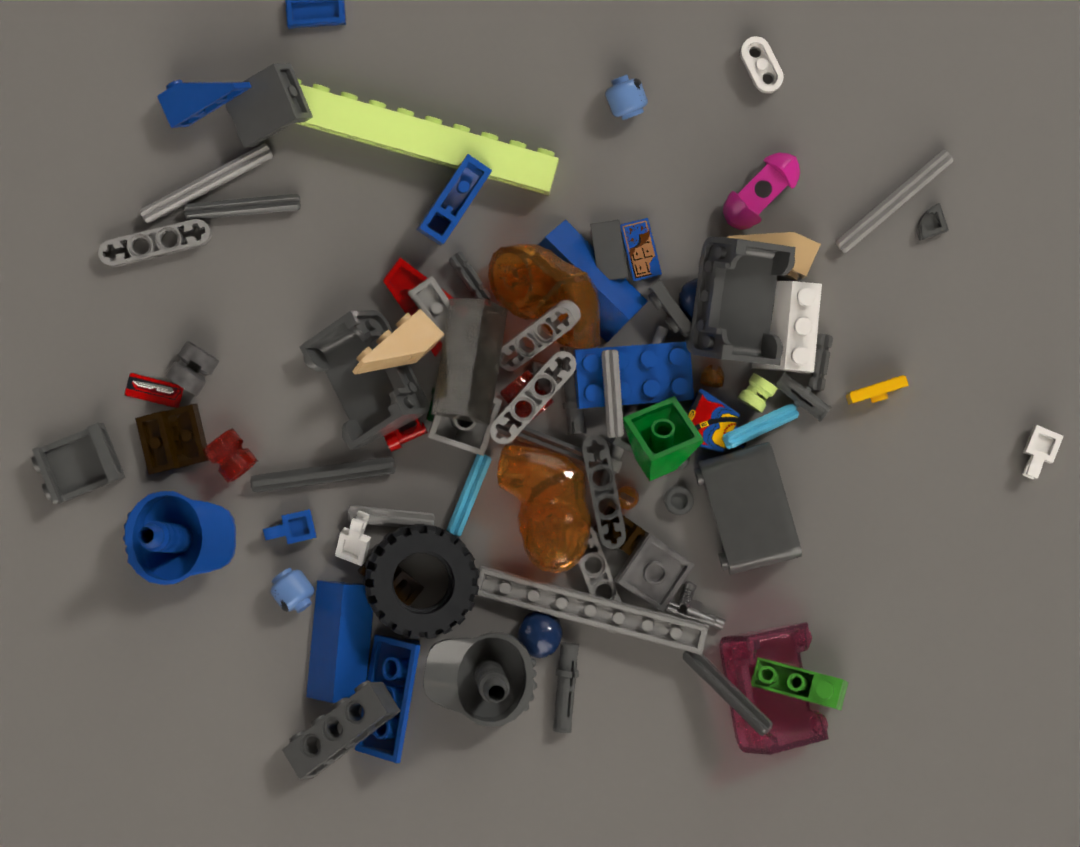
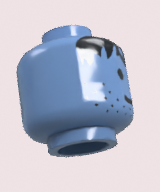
M628 75L611 80L613 86L606 90L605 96L612 114L615 117L621 116L622 120L643 113V108L647 105L648 99L641 81L637 78L629 80Z
M288 568L271 581L273 583L270 591L271 595L283 611L291 612L296 610L297 613H300L312 604L310 598L313 596L315 589L301 570L292 571L291 568Z

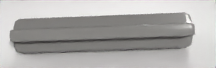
M615 349L604 350L601 354L607 436L610 438L622 437L624 435L619 355Z
M351 505L348 510L349 522L353 518L356 519L358 511L370 514L368 521L370 525L403 527L415 524L434 526L435 523L433 513Z

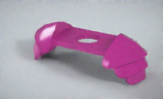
M780 152L767 156L763 160L767 165L739 193L732 191L728 195L723 206V215L728 225L739 230L750 229L761 222L762 219L759 214L787 186L791 189L795 188L800 178V168L796 156ZM759 181L768 182L772 188L771 194L765 198L757 196L755 193L756 183Z

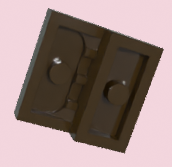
M190 404L135 418L149 475L211 460L197 404Z

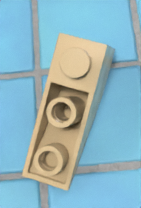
M795 232L726 237L796 247L794 267L785 275V277L797 281L798 277L803 279L807 276L821 245Z
M421 309L412 316L407 313L395 324L398 328L393 333L388 329L376 340L378 345L373 350L367 347L357 356L356 360L359 363L352 372L356 375L417 363L437 345L445 334Z

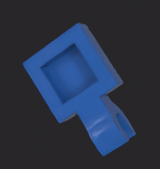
M311 509L282 515L283 525L263 529L265 541L286 536L287 544L317 538Z

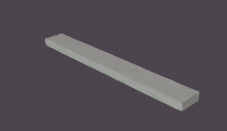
M485 566L480 567L479 577L477 578L479 590L478 595L475 596L702 655L709 628L707 624Z

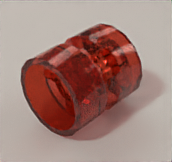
M527 370L499 392L508 405L532 380L533 374ZM536 381L535 391L539 395H547L548 393L544 389L537 388L539 382ZM552 398L537 413L535 417H537L540 413H542L545 409H547L551 404L554 403ZM522 400L515 405V413L519 417H528L532 412V406L527 401Z
M234 428L224 432L203 449L204 454L212 464L218 463L220 465L218 472L227 484L236 480L258 462L249 448H242L243 440Z

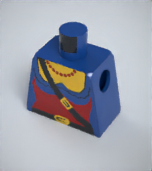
M701 388L698 389L687 413L704 439L699 447L724 452L726 446L722 437L725 433L738 428L736 423L740 414ZM747 442L739 445L738 447L744 449Z

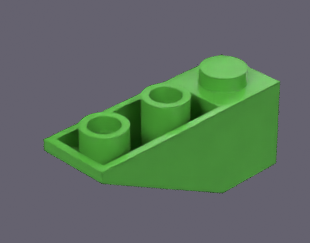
M758 657L750 686L841 711L849 682Z

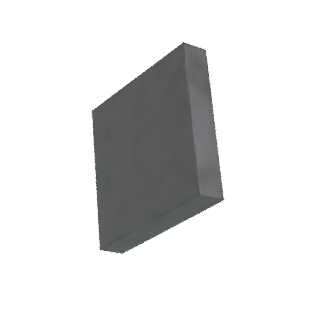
M646 531L614 581L663 613L695 564Z

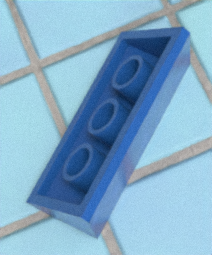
M566 219L546 235L525 259V262L563 300H570L579 307L581 318L606 343L648 302L626 279L609 280L597 268L593 246Z
M317 580L306 697L336 703L343 698H350L356 693L354 689L367 681L373 610L367 601L364 584Z
M375 634L367 681L383 682L401 712L357 744L355 751L394 763L401 762L420 651V641ZM362 707V711H361V717H363V715H364V709H363V707Z

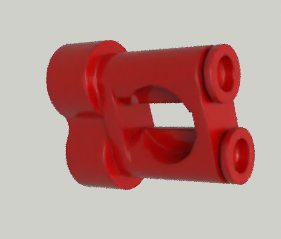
M419 418L415 419L417 425L402 432L398 428L384 435L390 451L402 448V444L424 435L425 432L428 433L423 422L421 424Z

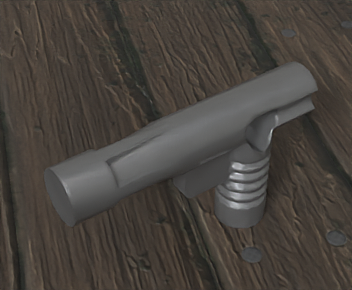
M686 581L685 589H683L682 597H680L681 600H679V603L670 601L666 611L695 622L707 624L722 631L725 619L700 611L703 605L702 602L692 599L697 585ZM681 605H685L687 612L681 613L677 609Z

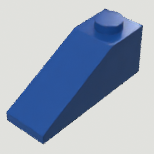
M176 80L167 84V90L157 97L170 127H187L252 88L250 82H183L182 80Z
M467 154L416 230L438 245H443L492 170Z

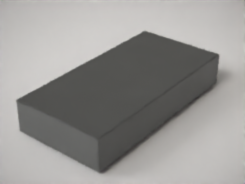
M613 220L590 224L597 268L609 280L627 279L620 221Z

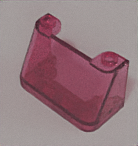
M807 622L722 637L720 640L719 649L724 676L773 723L772 729L766 735L761 736L730 706L735 738L739 748L745 753L771 755L829 739L827 719L818 710L810 709L809 702L753 687L751 684L758 657L803 669L800 652L807 651L812 641V635L808 629Z

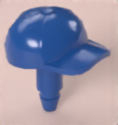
M160 491L147 495L127 514L128 519L127 523L124 524L125 535L123 536V541L127 545L125 548V552L128 554L127 562L137 574L148 582L160 585L178 584L190 576L222 569L231 562L235 555V519L229 510L220 505L192 500L175 491Z

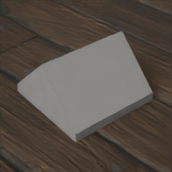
M446 381L428 438L484 456L491 436L490 427L497 418L502 400Z

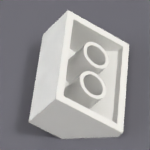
M777 281L770 334L778 336L783 345L780 366L752 363L751 368L806 374L814 372L822 284Z

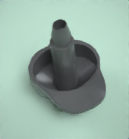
M489 632L474 638L445 639L435 643L428 652L423 687L426 696L432 702L444 708L462 713L478 725L488 727L503 726L515 720L523 711L529 709V701L534 699L533 690L537 688V683L533 679L537 675V672L533 669L536 661L531 659L526 647L515 636L504 632Z

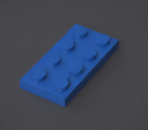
M686 341L573 350V356L577 363L576 370L574 371L577 409L605 407L601 353L604 350L613 349L617 350L619 355L622 405L659 403L673 396L678 401L694 400L691 353L686 347Z

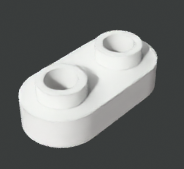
M759 36L748 38L741 47V59L755 87L762 93H773L780 88L783 82V71L770 45L764 38ZM757 49L760 52V56L753 58L749 51ZM766 74L770 75L773 78V82L766 84L763 81V76Z

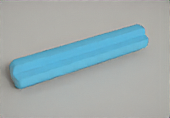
M787 404L725 433L722 440L726 448H735L798 418L799 412L794 404Z
M485 454L484 456L476 455L446 529L454 536L459 537L462 535L492 461L490 456Z

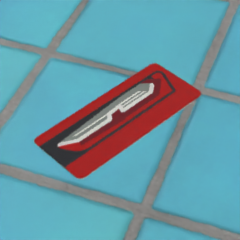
M130 373L125 395L179 408L184 388L174 383Z

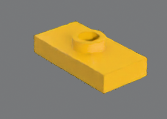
M901 375L848 392L845 396L848 405L869 398L872 403L888 399L887 392L909 386L906 376Z

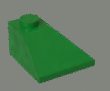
M675 396L623 417V424L635 460L649 481L675 471L704 441Z

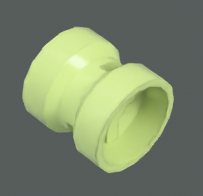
M753 373L748 380L749 386L747 389L742 390L737 398L750 408L762 413L766 407L767 399L772 397L778 388L763 377Z

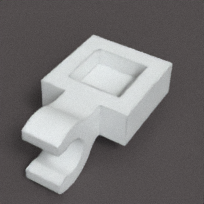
M1034 425L1023 453L1031 457L1026 463L1022 475L1032 480L1034 478L1037 479L1043 463L1051 464L1054 462L1064 436L1039 425Z
M358 511L356 519L353 518L351 521L350 529L346 527L342 529L336 548V557L360 566L364 564L371 537L364 534L370 514Z

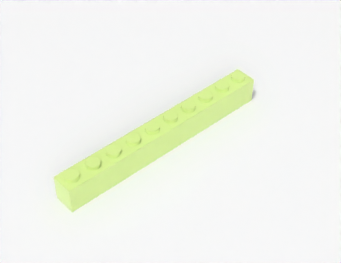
M298 79L313 118L306 122L295 124L456 170L466 155L469 154L492 170L488 179L550 195L559 164V158L554 157L555 153L553 151L538 148L537 152L526 149L527 145L519 141L510 140L509 144L498 141L499 137L491 133L482 132L481 136L470 133V128L463 125L454 124L453 128L442 125V120L435 117L426 116L425 120L413 117L414 112L407 109L397 108V112L385 109L386 104L369 100V103L357 101L358 96L351 93L341 92V95L329 93L330 88L319 84H313L312 88L301 85L302 81Z

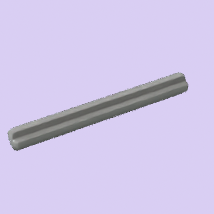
M262 144L145 206L140 210L143 220L150 224L273 158L272 151L267 144Z
M942 150L835 242L837 247L843 253H847L953 162L952 156L946 150Z

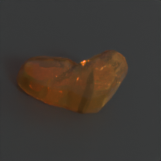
M521 243L507 245L493 253L489 263L488 278L490 288L501 305L517 317L525 320H536L560 301L570 300L579 307L581 318L571 330L556 340L557 343L572 348H593L600 345V300L597 288L587 272L563 261L551 250L537 244ZM567 313L561 314L557 319H559V321L561 322L569 315ZM543 324L546 330L553 335L551 327Z
M506 444L501 451L498 463V485L521 501L517 513V524L525 554L531 563L542 571L552 573L568 571L579 563L586 551L590 538L592 518L586 502L585 474L564 455L544 449Z

